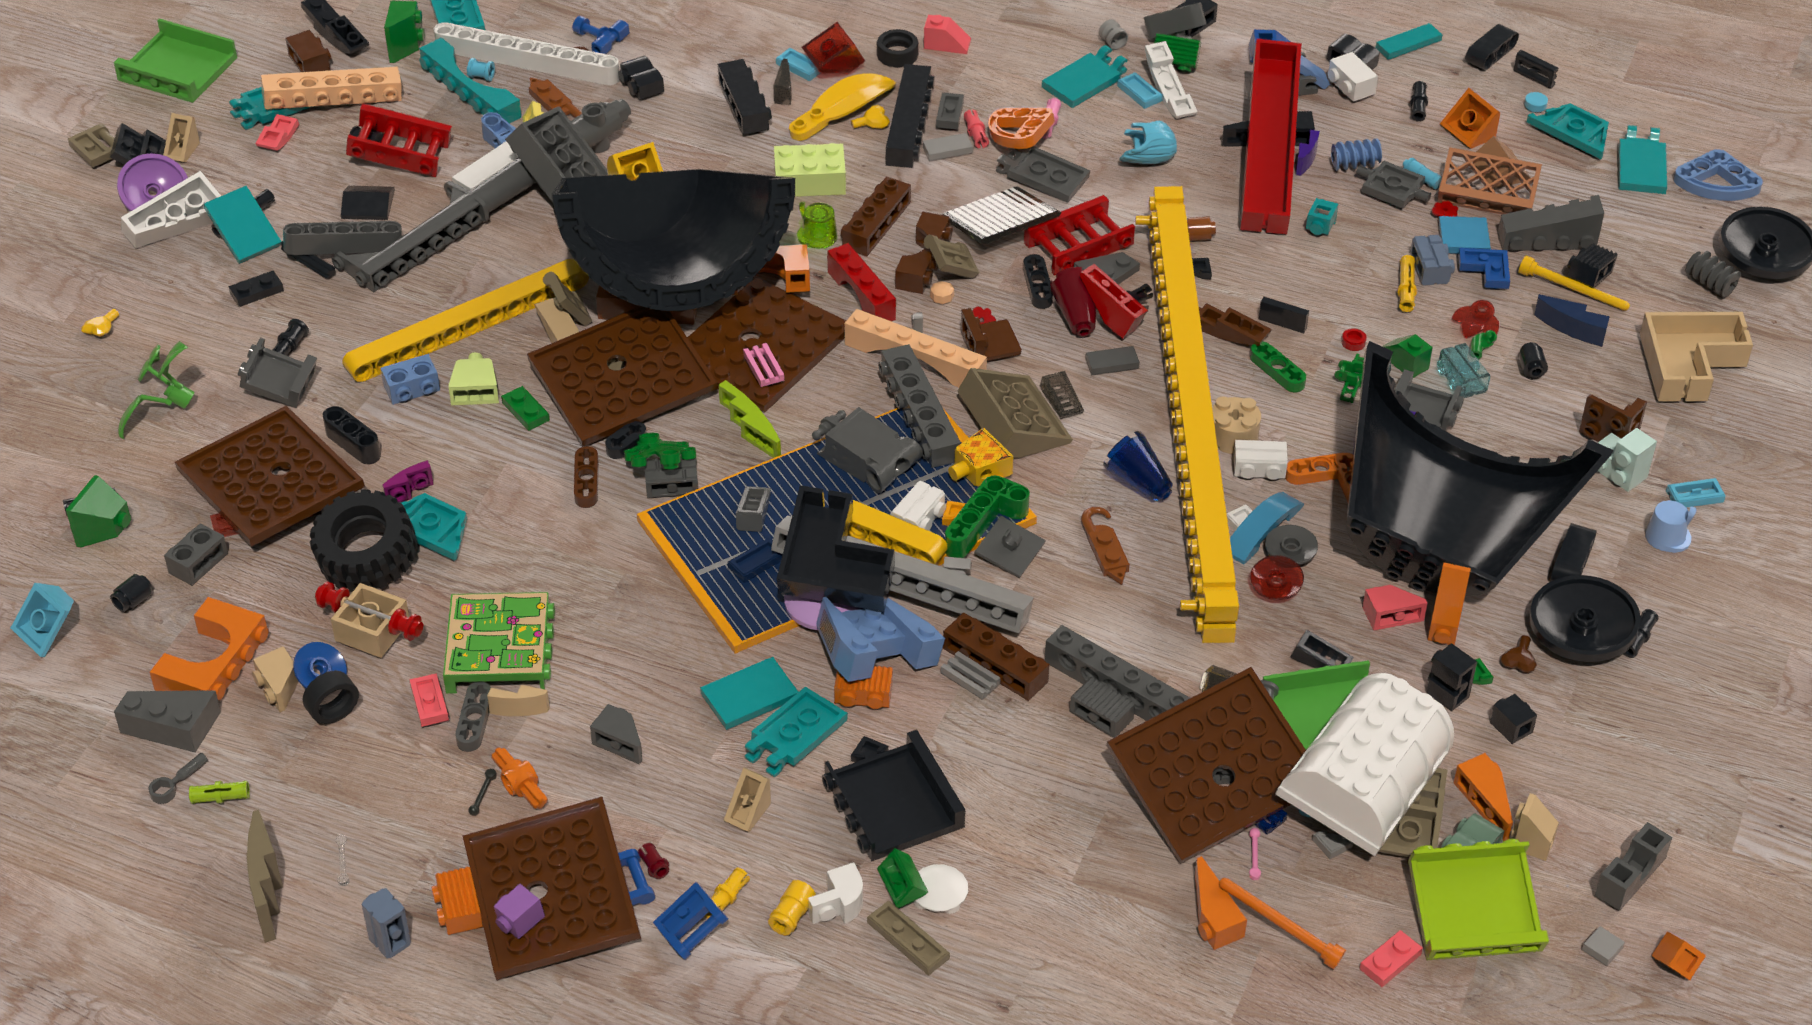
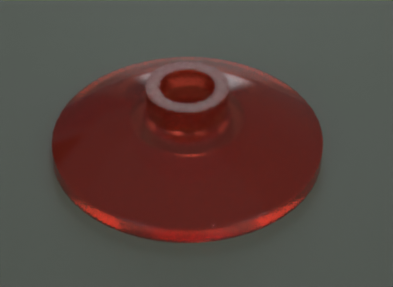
M1268 556L1259 560L1253 566L1250 581L1253 589L1262 597L1270 600H1285L1295 596L1301 590L1304 574L1301 567L1294 560L1284 556Z

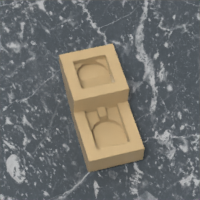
M521 685L518 693L491 688L487 695L490 714L531 716L546 713L550 708L548 691L545 689Z

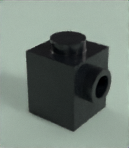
M1516 694L1506 699L1502 698L1494 704L1490 724L1511 744L1533 733L1537 714L1528 703L1522 701Z

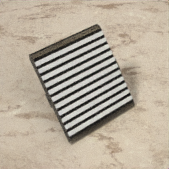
M1016 186L947 211L942 215L949 216L951 225L984 245L1059 217L1061 211Z

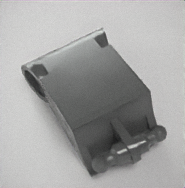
M860 407L847 417L844 410H839L836 415L824 417L818 426L819 429L812 433L814 440H819L822 435H825V446L817 452L819 456L862 482L867 481L870 488L876 493H881L895 481L897 476L908 470L923 456V450L915 440L909 437H900L898 432Z

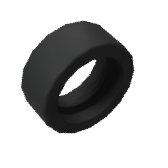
M894 29L883 32L878 37L877 57L882 64L900 68L904 67L905 64H913L917 60L919 42L912 32ZM895 46H901V47H905V48H907V49L897 51V50H891V49H888V48H890V47H895Z
M335 670L323 673L310 682L304 691L302 701L304 707L316 722L331 724L345 718L352 712L357 705L359 692L358 688L344 672ZM341 690L338 696L331 702L320 705L330 693Z

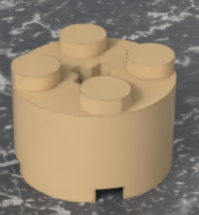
M1225 396L1217 398L1216 403L1212 406L1219 450L1234 454L1235 440L1258 441L1261 412L1256 406V401L1252 398H1228Z

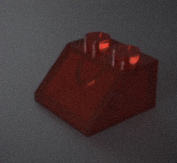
M838 22L801 47L820 73L849 74L866 62L854 42Z

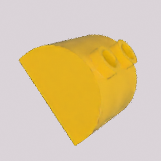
M653 142L609 156L607 161L608 175L626 174L629 180H635L639 173L663 171Z

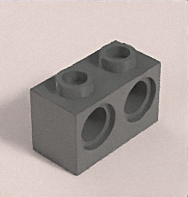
M200 523L192 531L188 532L174 547L170 548L164 555L169 574L193 586L228 554L224 535Z

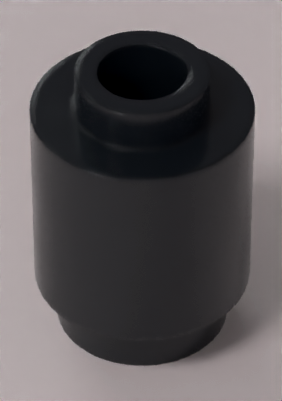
M1534 342L1526 343L1521 347L1519 359L1524 375L1528 378L1543 376L1548 370V364L1542 347Z
M133 574L113 590L110 599L121 612L132 610L151 595L150 588L152 585L145 576Z

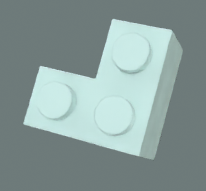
M1635 428L1622 439L1610 433L1598 442L1613 449L1612 455L1598 470L1603 476L1627 492L1648 477L1657 443L1656 440Z

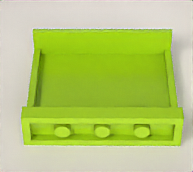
M1509 839L1499 844L1481 841L1472 846H1462L1459 843L1446 845L1444 848H1433V846L1425 845L1413 850L1408 862L1426 960L1543 952L1549 942L1547 930H1541L1526 851L1530 846L1529 841L1519 842L1518 839Z

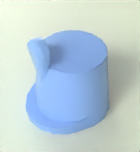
M1670 500L1657 504L1645 531L1648 543L1656 549L1672 553L1688 549L1691 544V534L1687 528L1696 514V508L1691 506L1688 511L1683 504Z

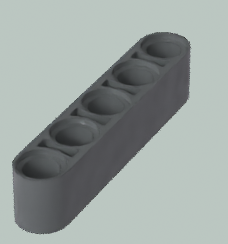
M396 221L290 223L283 228V249L290 255L335 254L338 251L344 254L375 253L402 237V226Z

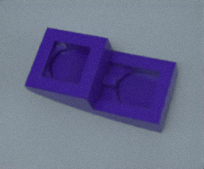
M1310 130L1309 144L1300 143L1297 176L1304 174L1312 165L1317 153L1320 131Z

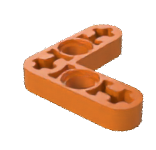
M1336 453L1291 460L1287 463L1285 479L1294 485L1338 479L1349 503L1350 484L1347 481L1351 480L1354 455L1351 453ZM1323 466L1326 467L1328 470L1319 471L1315 469V467Z

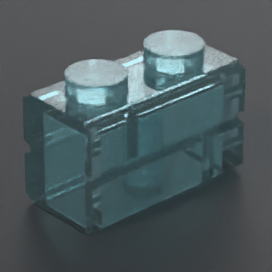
M1466 343L1455 345L1454 348H1444L1440 351L1437 369L1441 375H1445L1449 380L1450 388L1455 391L1457 385L1461 386L1460 396L1464 398L1471 397L1474 394L1486 393L1490 374Z

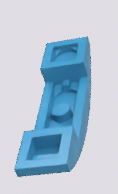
M1278 492L1264 500L1246 517L1230 537L1232 558L1244 565L1259 551L1260 543L1267 537L1268 533L1276 528L1284 519L1290 521L1303 508L1304 503L1284 492Z

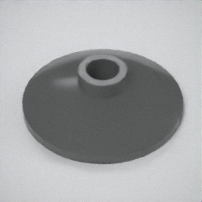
M1282 525L1268 533L1265 547L1268 554L1278 562L1288 565H1300L1309 562L1316 556L1318 541L1314 534L1306 528L1297 525Z

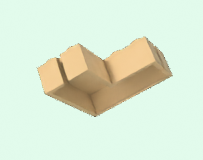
M1645 312L1640 330V338L1658 401H1681V398H1685V401H1708L1714 380L1710 367H1747L1753 347L1743 312Z

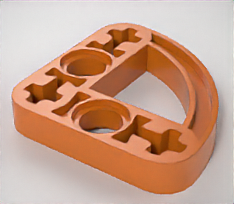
M1001 108L991 114L988 120V127L992 140L997 144L1008 148L1027 149L1037 144L1053 125L1055 119L1051 108ZM1000 127L1021 128L1014 134L1006 132Z

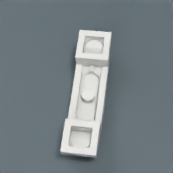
M1166 41L1145 45V54L1157 91L1163 95L1162 101L1168 111L1176 119L1196 115L1197 109L1190 94H1185L1172 65L1174 58Z

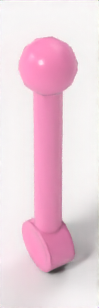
M1252 828L1249 831V835L1252 838V868L1250 869L1249 877L1252 880H1258L1261 876V870L1258 868V838L1260 830Z

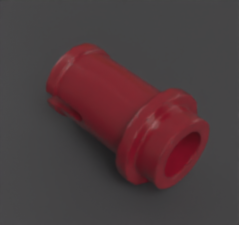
M653 843L642 845L647 854L641 848H639L638 853L648 867V874L656 879L665 877L669 873L668 860L661 857Z

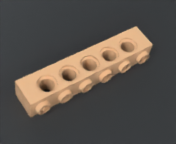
M398 67L261 75L262 97L265 109L401 101V79Z

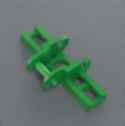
M1358 353L1352 362L1341 360L1338 364L1340 370H1337L1334 374L1337 380L1345 382L1340 400L1354 403L1358 389L1361 388L1364 358L1360 357ZM1348 386H1354L1355 388L1349 389ZM1349 393V394H1352V395H1351V397L1349 398V397H1346L1345 394Z

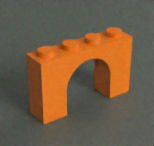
M807 244L779 246L770 262L767 261L759 272L773 273L783 277L786 292L810 291ZM738 290L733 295H738Z
M208 597L194 614L197 631L199 634L227 643L229 645L228 648L219 657L206 662H191L164 653L150 671L155 691L216 690L217 698L221 700L231 682L238 678L240 670L246 662L252 659L258 646L267 639L268 628L264 615Z

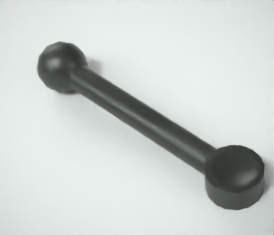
M494 769L485 771L486 779L474 804L468 809L469 814L472 816L478 815L480 811L479 805L490 782L497 777Z

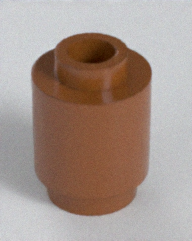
M1210 216L1187 218L1190 241L1211 240V235H1216L1215 221H1211Z

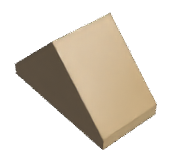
M171 113L163 155L175 161L186 163L200 144L195 118Z
M743 768L723 821L750 832L771 805L770 778L748 768Z

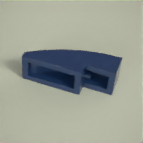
M1541 294L1538 295L1534 316L1557 331L1601 347L1603 346L1610 316L1586 311V304Z

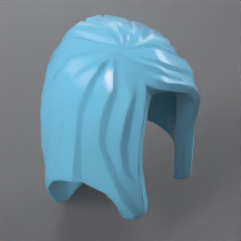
M1160 120L1150 123H1132L1131 128H1142L1143 131L1125 130L1124 135L1132 138L1134 149L1125 151L1119 157V161L1157 164L1170 160L1177 152V140L1174 132L1166 123Z

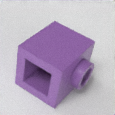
M521 884L507 895L502 896L498 903L494 905L498 927L504 933L510 932L518 939L545 917L540 899Z

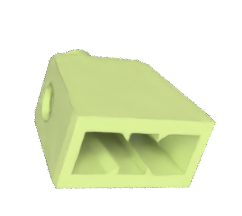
M474 352L468 356V359H459L455 362L449 382L451 405L499 403L497 382L491 359L483 358L480 353Z

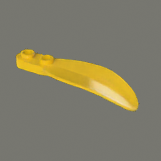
M857 74L838 81L816 100L809 111L790 123L789 131L791 138L798 141L810 138L826 127L829 121L839 119L856 111L876 97L894 88L896 82L878 74Z

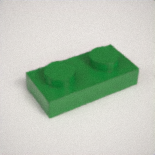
M523 386L501 396L502 404L528 431L550 421L549 413Z

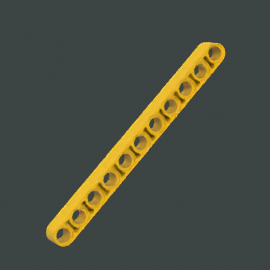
M566 259L351 350L343 357L342 364L357 382L369 380L381 374V367L432 353L535 308L536 303L556 297L552 288L543 283V277L548 272H554L559 277L561 283L571 292L584 287L589 280V276L574 259Z

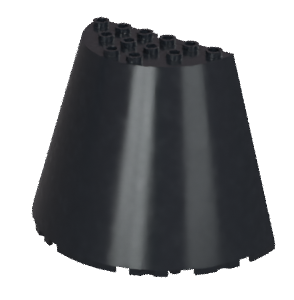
M708 169L639 173L635 180H629L626 174L562 178L551 196L555 219L562 239L571 256L594 282L616 297L637 306L664 311H683L708 306L722 298H728L736 290L749 284L767 261L770 262L780 246L783 234L786 233L789 226L788 219L790 212L793 211L795 199V178Z
M1369 341L1364 354L1346 523L1348 534L1358 550L1376 566L1384 570L1388 577L1409 583L1416 590H1428L1437 593L1443 563L1471 568L1465 596L1487 593L1499 584L1612 455L1613 449L1588 439L1583 446L1573 452L1572 456H1558L1556 462H1550V458H1530L1528 463L1519 462L1520 457H1505L1497 452L1466 442L1437 425L1427 422L1420 412H1416L1414 415L1409 410L1411 404L1401 391L1395 392V380L1389 375L1391 372V358L1394 351Z

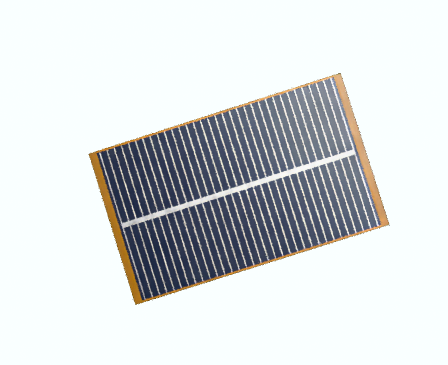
M896 408L875 417L898 432L900 437L913 439L910 425L905 424L902 409ZM945 411L960 442L963 443L969 437ZM824 437L637 513V521L728 646L736 654L801 626L787 613L784 595L778 594L777 575L781 562L745 583L728 568V561L769 537L773 540L775 527L787 515L791 517L793 515L800 485L824 489V507L829 508L828 491L832 490L850 493L853 495V500L889 515L919 481L943 490L945 493V503L947 501L967 503L979 486H974L966 477L954 481L949 475L948 468L955 463L931 468L928 460L922 457L908 470L897 476L895 481L881 493H876L870 488L867 481L862 482L817 454L825 446ZM746 486L771 488L763 529L760 532L741 531L736 528V511ZM1030 508L1028 515L1023 519H1012L998 514L970 552L977 549L1000 516L1023 528L1037 524V516ZM942 517L935 518L930 532L938 534L945 540V531L948 526L942 525ZM944 553L936 565L944 564V557H948L946 553Z

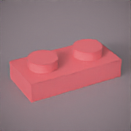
M437 673L410 679V686L421 727L449 721Z
M1400 930L1361 962L1360 970L1379 986L1383 987L1421 956L1423 947Z

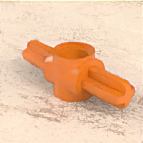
M496 748L491 757L502 770L500 776L507 792L511 796L525 797L533 808L542 809L548 802V798L537 786L538 776L530 762L514 759L505 748Z

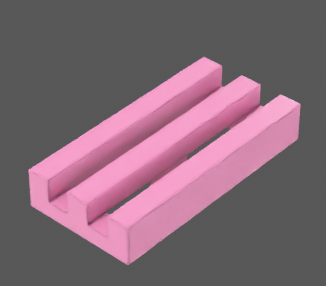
M767 343L762 344V348L753 346L752 351H749L748 348L743 349L744 357L760 387L784 381V373ZM763 355L766 357V359H767L769 365L771 366V368H772L774 374L776 375V377H774V375H773L771 369L769 368V366H768L766 360L764 359ZM753 357H757L768 379L764 378Z

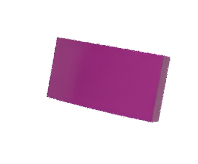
M427 460L395 474L382 485L385 495L395 497L399 503L412 499L411 491L434 485L431 466Z

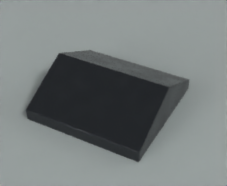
M348 185L343 191L341 219L388 220L395 187Z

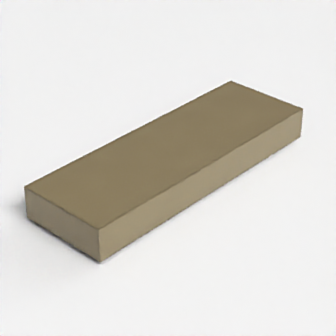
M889 900L867 917V923L928 976L950 959V952Z

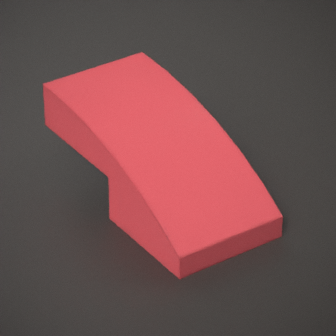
M277 114L271 126L264 127L256 145L278 151L290 140L299 126L298 120Z

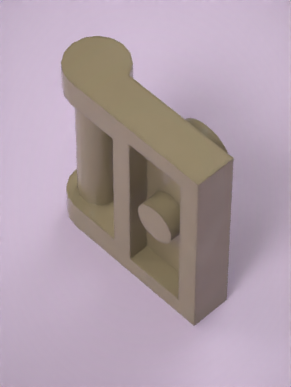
M98 124L68 138L69 146L92 167L112 159L110 154L115 138L103 124ZM99 139H103L110 147H106Z
M927 235L925 237L924 246L931 250L936 266L941 271L972 279L979 274L966 244L943 241L934 235Z
M554 272L546 273L543 277V283L552 288L556 296L553 300L559 309H566L574 322L578 320L584 326L591 323L592 319L581 297L576 292H571L562 284Z

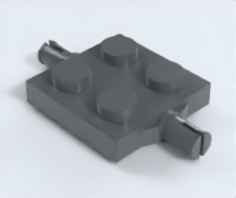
M1383 161L1372 170L1362 165H1359L1356 174L1368 178L1362 185V192L1400 208H1404L1415 197L1426 202L1431 198V193L1420 189L1424 185L1425 176L1387 161Z

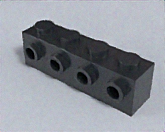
M744 59L718 63V82L742 134L769 130V120H772L771 109L769 106L766 107L764 94L759 93V85L757 80H753L751 67H747Z

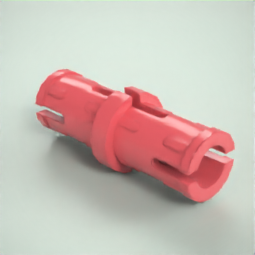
M972 109V113L971 110L966 111L964 119L968 125V134L973 138L977 148L980 149L981 146L982 148L987 147L989 139L985 133L984 123L980 121L976 110Z

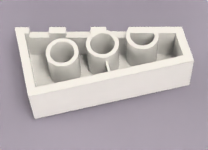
M199 171L122 216V233L135 248H139L214 224L204 209V203L221 195L203 173Z

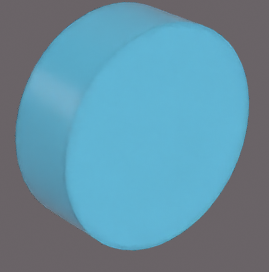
M1531 92L1526 95L1524 106L1529 111L1542 112L1547 108L1548 98L1542 93Z

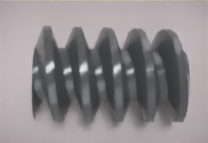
M1700 251L1694 253L1686 265V273L1693 275L1694 279L1700 280L1709 289L1715 290V293L1723 297L1729 296L1736 288L1741 272L1735 271L1733 273L1732 266L1726 267V262L1724 261L1718 263L1719 258L1717 256L1711 257L1709 251H1705L1702 255Z

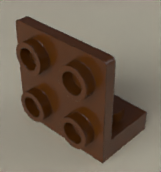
M971 308L961 310V333L970 351L986 356L987 361L1016 356L1022 353L1019 342L1007 319L980 324L979 318L974 316Z
M1589 394L1586 398L1579 433L1597 442L1604 439L1610 433L1622 439L1635 428L1641 429L1647 401L1637 398L1632 405L1628 404L1623 410Z

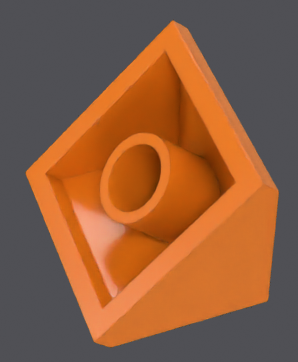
M1468 88L1440 124L1472 149L1486 143L1493 136L1496 137L1500 112Z

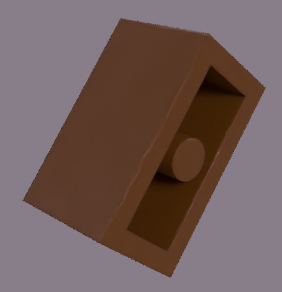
M311 30L285 38L288 56L300 72L331 71L329 61L332 60L331 54L327 48L324 49L320 38L315 37Z

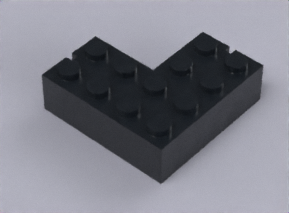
M800 485L777 575L778 594L822 601L823 597H827L835 604L884 612L895 567V550L846 541L853 514L852 494L829 490L828 508L824 507V489Z

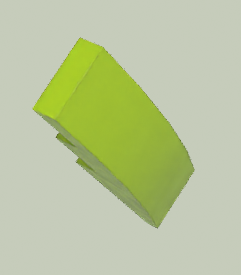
M725 380L719 384V403L730 410V420L741 427V437L772 458L780 456L781 440L762 411L743 392Z

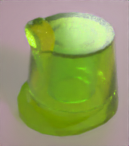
M800 202L799 210L803 219V225L797 232L798 242L801 245L807 244L808 248L816 249L832 246L838 238L834 209L830 205L820 202L810 204L805 208V202Z

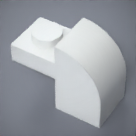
M854 862L827 871L828 891L808 898L809 917L812 923L815 924L821 921H829L840 915L844 924L855 919L862 909V877Z

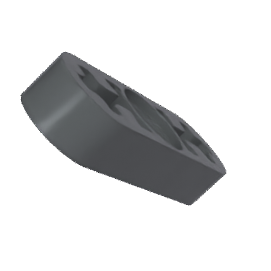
M486 682L472 683L466 691L455 732L457 746L465 752L475 751L482 744L490 713L487 695L491 686ZM479 694H481L480 700H479L480 703H477V702H476V697H478ZM471 713H479L482 715L479 719L470 720L467 718V716ZM469 730H472L473 736H470V738L466 740L469 735Z

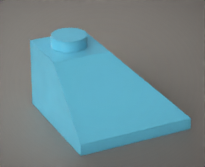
M34 583L10 628L40 657H45L64 623L74 600L59 586Z

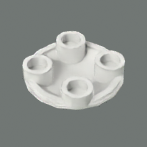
M933 864L918 871L928 889V893L915 900L914 905L918 909H928L934 912L945 911L949 914L957 912L960 904L964 902L968 894V882L964 875L956 868L945 864Z

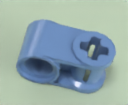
M486 113L481 118L483 139L494 149L506 142L505 139L516 129L498 113Z

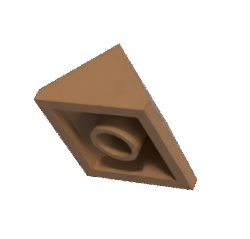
M1495 136L1476 151L1478 153L1518 160L1512 150ZM1485 161L1474 163L1479 172L1489 167ZM1507 165L1497 168L1502 176L1512 171ZM1526 170L1520 172L1525 180L1531 178ZM1493 171L1483 176L1489 184L1498 179ZM1516 175L1506 180L1509 185L1521 183ZM1500 183L1493 188L1503 187L1504 185Z

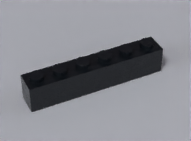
M904 65L886 144V166L913 168L915 159H919L920 145H922L923 131H925L926 117H928L929 103H931L932 89H934L935 76L931 75V66Z

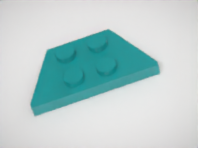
M1571 103L1561 105L1558 108L1546 109L1543 115L1536 116L1534 113L1528 115L1526 123L1599 159L1603 158L1609 125L1608 121Z
M426 493L413 497L410 501L401 502L412 523L417 543L455 561L458 558L467 522L466 512Z

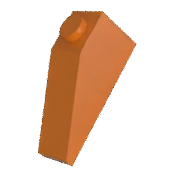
M1443 563L1428 641L1447 645L1452 643L1455 645L1471 568Z
M1486 753L1458 764L1453 783L1484 819L1505 830L1502 840H1509L1513 820L1503 775L1498 764L1492 761Z
M1202 856L1198 857L1195 868L1198 931L1202 939L1208 941L1211 947L1216 950L1244 938L1247 919L1228 892L1219 886V879Z

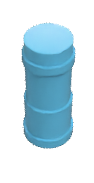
M1413 157L1404 160L1403 168L1425 176L1424 183L1434 189L1440 187L1442 177L1439 174L1426 168L1425 165L1416 161Z

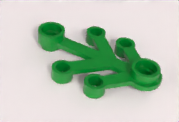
M658 433L639 435L637 446L624 451L625 461H631L632 467L646 466V459L654 454L660 458V464H663L664 469L678 468L681 459L689 460L697 457L696 448L689 447V442L662 441Z

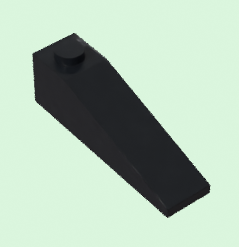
M1297 111L1295 146H1300V143L1309 144L1310 130H1315L1312 111ZM1249 120L1224 125L1222 147L1247 146Z

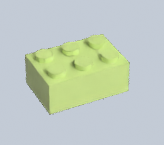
M843 144L774 146L775 176L795 178V197L846 195Z

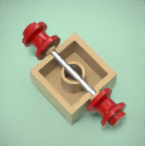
M325 582L316 590L315 600L317 606L324 609L330 605L332 612L335 613L331 618L335 641L382 658L402 632L406 640L412 641L419 637L423 631L424 625L421 616L413 614L409 617L406 599L362 583L356 587L351 595L349 589L344 587L335 590V586L331 582Z

